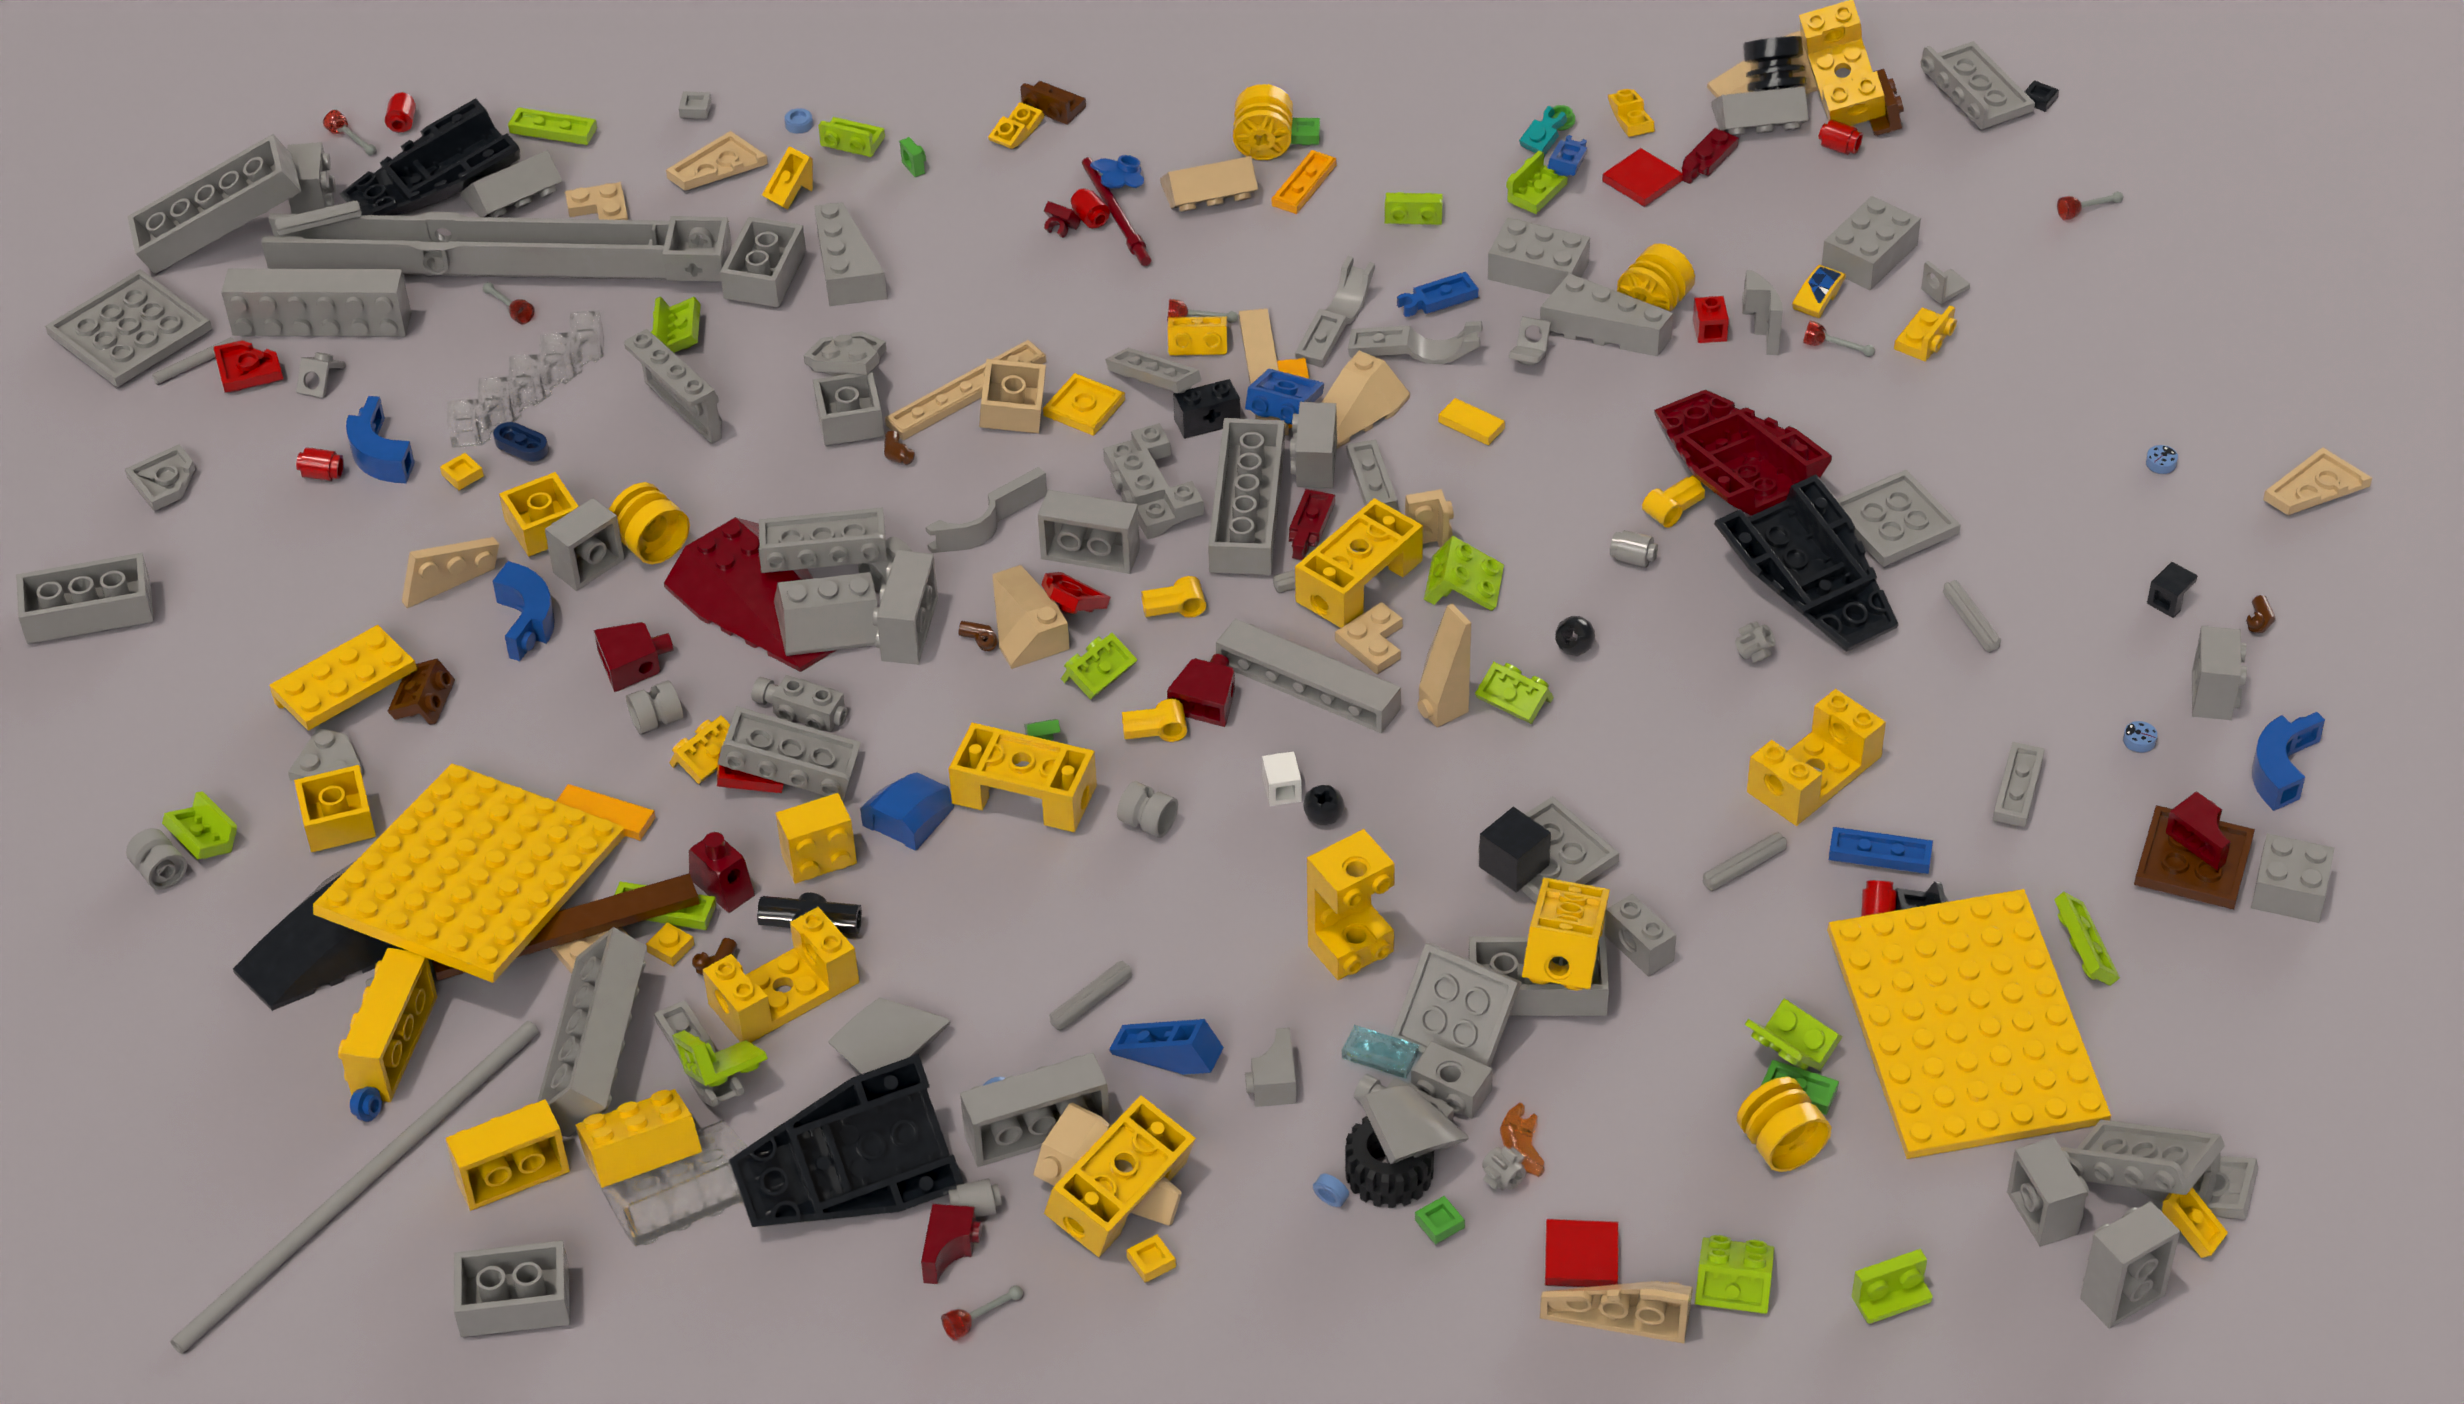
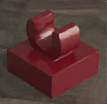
M1050 201L1047 202L1043 210L1049 217L1044 224V229L1051 233L1056 225H1060L1057 234L1062 238L1067 235L1068 227L1077 230L1081 219L1072 209Z

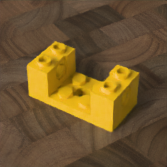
M1854 0L1844 1L1800 14L1799 23L1802 41L1828 122L1834 120L1851 126L1885 116L1884 92L1877 71L1873 72L1862 40L1861 22ZM1840 68H1847L1851 72L1845 78L1835 75V72Z
M1375 498L1372 499L1295 566L1296 602L1342 628L1364 613V585L1381 570L1388 566L1390 571L1403 578L1422 562L1423 525Z
M1835 688L1814 705L1811 733L1788 751L1775 741L1770 740L1750 756L1747 793L1795 826H1798L1881 758L1886 721ZM1813 767H1816V768L1821 769L1822 772L1816 770V769L1813 768Z
M973 722L968 728L948 768L952 804L983 811L989 799L990 788H998L1042 799L1044 825L1071 832L1076 831L1097 787L1094 750ZM1021 761L1029 762V764L1024 767H1018L1015 765L1020 763Z
M1365 829L1307 857L1308 947L1337 981L1357 973L1361 968L1377 960H1382L1394 952V929L1372 906L1371 895L1385 893L1394 886L1395 863Z
M1543 877L1530 924L1522 977L1529 978L1531 982L1536 984H1548L1549 982L1562 984L1565 988L1575 991L1590 989L1599 938L1603 934L1610 889ZM1563 957L1568 961V964L1563 966L1557 965L1552 961V958Z
M819 907L790 922L793 949L746 975L743 973L742 965L732 954L702 969L708 1004L740 1042L747 1040L752 1043L859 983L855 948ZM780 986L791 987V989L785 993L781 991H775Z
M1140 1095L1052 1188L1044 1214L1099 1258L1121 1235L1130 1212L1164 1176L1171 1181L1184 1167L1196 1138ZM1126 1160L1132 1165L1133 1170L1121 1172L1116 1168L1114 1162Z

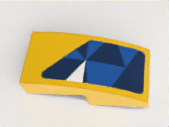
M1818 265L1806 279L1792 302L1793 309L1820 319L1829 300H1834L1846 278V274Z

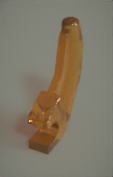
M1519 1102L1507 1112L1499 1130L1504 1146L1509 1149L1514 1147L1525 1157L1521 1164L1525 1166L1526 1172L1540 1177L1545 1171L1544 1160L1531 1144L1537 1127L1538 1116L1532 1114L1527 1119L1520 1118L1524 1115L1525 1106Z

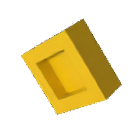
M466 453L440 466L442 476L457 490H461L484 477L482 467Z
M668 922L646 943L648 953L671 966H674L695 945L693 936Z
M1158 1234L1126 1249L1127 1259L1145 1283L1176 1268L1175 1257Z

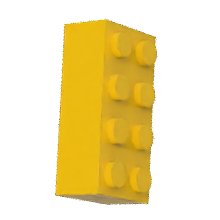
M387 948L383 959L379 960L376 964L375 977L371 985L367 986L364 990L363 1003L358 1013L355 1012L352 1016L347 1038L342 1039L340 1042L338 1057L342 1060L344 1079L348 1081L351 1096L358 1089L373 1087L380 1092L382 1101L391 1102L436 1002L437 993L428 958L407 950Z

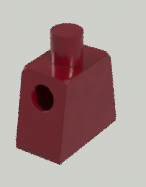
M643 622L594 630L597 651L614 692L657 675L660 672L658 655L674 651L669 633L651 638L647 626Z
M1214 654L1210 662L1196 658L1191 659L1169 686L1167 699L1179 700L1183 704L1185 717L1225 727L1235 693V670L1232 667H1228L1230 664L1229 660L1221 654Z
M711 832L703 840L690 848L689 873L693 883L708 896H714L716 903L725 911L730 913L755 896L743 855L725 841L721 833Z

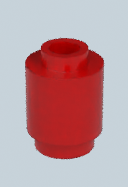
M399 92L389 99L384 121L390 130L403 133L412 127L416 104L411 95Z
M1830 120L1827 124L1824 123L1822 125L1818 138L1821 140L1822 147L1848 155L1849 153L1856 154L1862 143L1863 133L1859 132L1856 127Z
M1082 188L1077 190L1071 197L1072 210L1088 228L1095 229L1106 223L1110 215L1109 207L1094 191Z
M306 447L303 453L300 452L296 461V468L301 472L302 477L332 481L333 478L340 479L344 467L343 455H338L336 451Z
M1866 881V888L1862 889L1861 916L1896 910V891L1893 890L1894 882Z

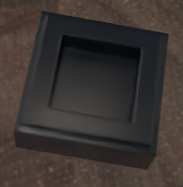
M2034 80L2024 92L2035 102L2034 108L2046 112L2058 98L2059 89Z

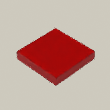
M1639 148L1604 172L1602 176L1604 183L1644 207L1683 180V173L1642 148Z
M1546 1219L1545 1285L1595 1287L1618 1284V1222Z

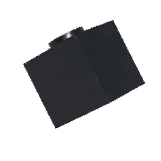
M1513 806L1480 833L1479 867L1517 893L1550 865L1551 832Z

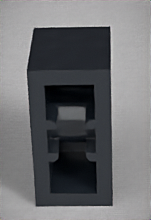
M1230 379L1188 389L1184 393H1173L1174 420L1184 439L1223 429L1224 418L1240 419V397Z

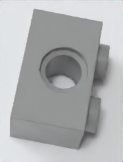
M1631 894L1606 909L1605 936L1648 977L1674 961L1676 934L1635 895Z
M1431 1041L1411 1069V1083L1435 1099L1445 1101L1450 1107L1454 1108V1113L1462 1114L1472 1119L1492 1090L1493 1068Z

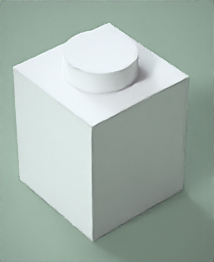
M1294 751L1262 756V778L1269 806L1302 802L1301 777Z

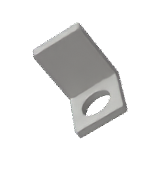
M1927 261L1924 263L1921 289L1940 304L1970 289V283L1952 269L1942 272L1931 262ZM1933 273L1936 277L1931 279L1930 274Z
M1523 316L1521 318L1517 346L1510 351L1509 358L1516 359L1519 363L1534 365L1546 356L1551 322ZM1531 325L1538 326L1542 331V337L1537 342H1532L1526 337V329Z
M315 352V357H301L296 392L321 398L325 397L329 369L345 368V362L334 360L333 355ZM310 372H315L320 379L319 385L315 389L309 388L306 384V376Z

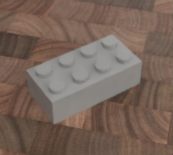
M143 553L16 574L18 618L27 644L154 622L150 577Z
M1469 937L1468 959L1522 982L1509 1016H1607L1609 983L1606 937L1599 938L1591 988L1579 991L1570 990L1562 984L1551 982L1548 984H1536L1531 982L1529 978L1522 977L1528 937ZM1563 957L1552 958V961L1557 965L1563 966L1568 964V961Z
M1094 1052L1083 1056H1075L1050 1066H1042L1017 1076H1009L991 1084L973 1087L968 1091L960 1093L964 1135L977 1167L1041 1148L1042 1143L1070 1103H1075L1103 1117L1110 1124L1107 1081Z

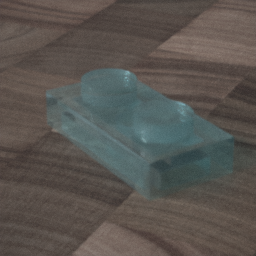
M1354 1025L1342 1048V1059L1405 1079L1419 1054L1418 1044Z

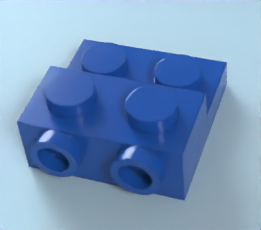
M1268 369L1248 386L1245 409L1252 411L1260 417L1273 416L1280 418V420H1285L1287 424H1292L1293 414H1299L1300 402H1315L1323 394L1324 383Z

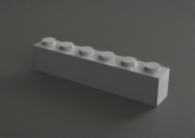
M1234 619L1216 641V654L1227 657L1230 663L1228 667H1232L1236 673L1381 734L1401 709V687L1370 675L1363 670L1341 663L1334 658H1329L1312 651L1307 647L1288 641L1281 636L1259 629L1252 624Z

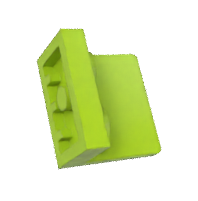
M1452 536L1432 556L1424 600L1435 605L1443 596L1447 597L1452 590H1455L1492 611L1497 606L1504 565L1468 543Z
M1783 998L1765 1027L1750 1019L1745 1023L1747 1027L1753 1030L1750 1035L1753 1039L1775 1050L1780 1057L1806 1071L1809 1066L1821 1071L1843 1037L1785 998Z
M685 1030L672 1035L685 1073L704 1086L714 1087L728 1081V1076L739 1071L740 1073L751 1072L760 1066V1062L768 1059L765 1051L747 1040L714 1053L709 1043L705 1044L698 1036L695 1037Z
M1713 1235L1710 1238L1703 1237L1695 1305L1767 1314L1774 1246L1767 1245V1243L1761 1240L1731 1241L1729 1237L1723 1235Z

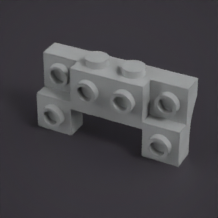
M1160 423L1131 431L1132 440L1103 448L1104 462L1111 473L1112 484L1116 490L1120 489L1123 502L1138 504L1139 525L1147 539L1161 536L1179 522L1204 515V500L1193 481L1169 488L1154 461L1171 456L1170 441Z

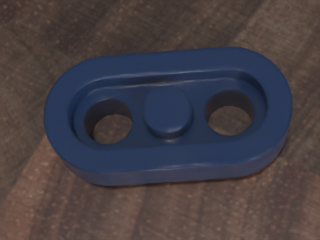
M504 422L493 431L497 448L525 461L536 462L548 454L549 449L546 437L521 424Z

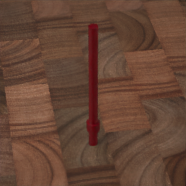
M1090 157L1084 158L1082 165L1125 236L1128 249L1133 255H1136L1142 266H1148L1152 260L1146 251L1144 240L1134 231L1111 190L1101 184L1102 175L1100 172L1090 167L1093 160Z

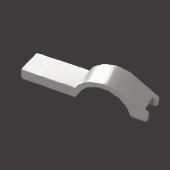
M1347 256L1341 269V277L1335 297L1326 310L1319 308L1295 352L1296 359L1305 358L1308 364L1321 368L1324 367L1346 324L1349 325L1356 319L1363 306L1375 270V263L1369 262L1366 269H1361L1353 266V257Z
M1482 321L1466 322L1464 329L1457 336L1447 340L1425 338L1416 333L1410 325L1351 329L1348 351L1350 357H1354L1358 351L1372 356L1409 354L1412 358L1424 363L1444 364L1453 362L1480 347L1478 333L1482 331L1483 325Z
M1037 467L988 493L989 506L987 511L972 522L954 524L938 520L928 525L926 532L930 536L935 535L936 538L935 541L928 544V550L932 553L968 550L983 545L993 537L998 521L1045 497L1047 493L1046 473Z
M686 1000L654 1013L657 1025L678 1057L679 1054L672 1035L683 1030L695 1037L698 1036L705 1044L709 1043L714 1053H716L710 1036ZM687 1074L700 1099L712 1107L734 1096L745 1094L744 1088L737 1077L731 1079L728 1077V1081L709 1087L708 1085L704 1086Z

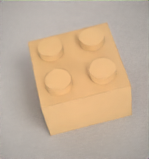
M986 359L979 427L1039 433L1046 365Z

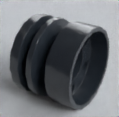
M1801 36L1775 37L1743 43L1744 61L1747 63H1758V69L1746 73L1747 78H1759V81L1747 84V91L1776 90L1806 85V77H1793V73L1805 71V66L1792 65L1791 59L1803 55Z

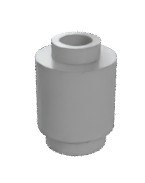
M1625 530L1622 533L1615 532L1610 545V556L1616 557L1617 561L1647 567L1649 562L1655 561L1658 551V544H1654L1652 536Z
M990 1179L956 1185L957 1189L948 1190L950 1204L975 1207L976 1218L996 1214L995 1206L1002 1205L998 1184L991 1185Z

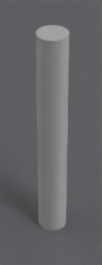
M230 337L152 374L153 380L158 385L215 358L214 346L235 341Z

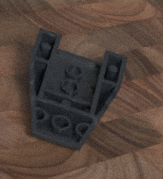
M475 98L426 126L420 131L422 136L415 142L408 140L401 146L403 150L393 159L386 157L380 162L381 168L375 173L368 171L342 191L340 195L345 202L358 201L361 215H399L445 200L462 192L473 182L510 167L512 163L520 159V148L508 133L502 136L495 128L487 110Z
M1816 474L1791 485L1785 501L1747 518L1743 511L1739 509L1715 520L1714 525L1749 571L1846 652L1898 627V621L1884 590H1880L1877 584L1875 570L1869 566L1865 557L1866 550L1862 541H1858L1854 533L1856 528L1852 519Z
M354 862L325 879L233 968L234 974L271 1011L315 993V988L327 983L332 987L344 982V976L359 970L362 973H366L375 969V964L383 959L387 948L405 950L313 915V904Z
M919 1054L850 1078L728 1159L751 1227L901 1212L948 1194V1190L957 1189L956 1185L964 1184L954 1154H949L927 1091L930 1085Z

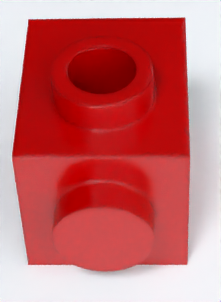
M1724 296L1694 298L1693 324L1698 343L1727 342L1729 317Z

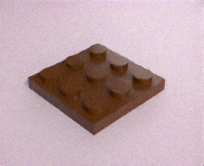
M2156 805L2134 885L2234 910L2255 829L2224 821L2219 822L2220 831L2231 843L2226 864L2216 870L2165 833L2170 810L2172 809Z

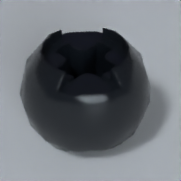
M1570 616L1559 623L1555 631V641L1565 653L1578 656L1591 649L1595 641V630L1591 622L1585 618ZM1573 632L1578 635L1577 640L1573 637Z
M1331 785L1313 787L1306 793L1303 802V809L1308 820L1317 825L1335 823L1342 816L1345 806L1339 790Z

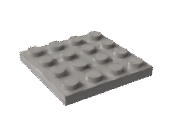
M141 269L45 325L47 334L116 387L126 383L212 330L209 319Z

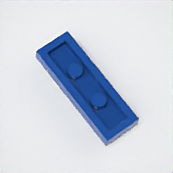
M1833 827L1828 860L1929 874L1933 840Z

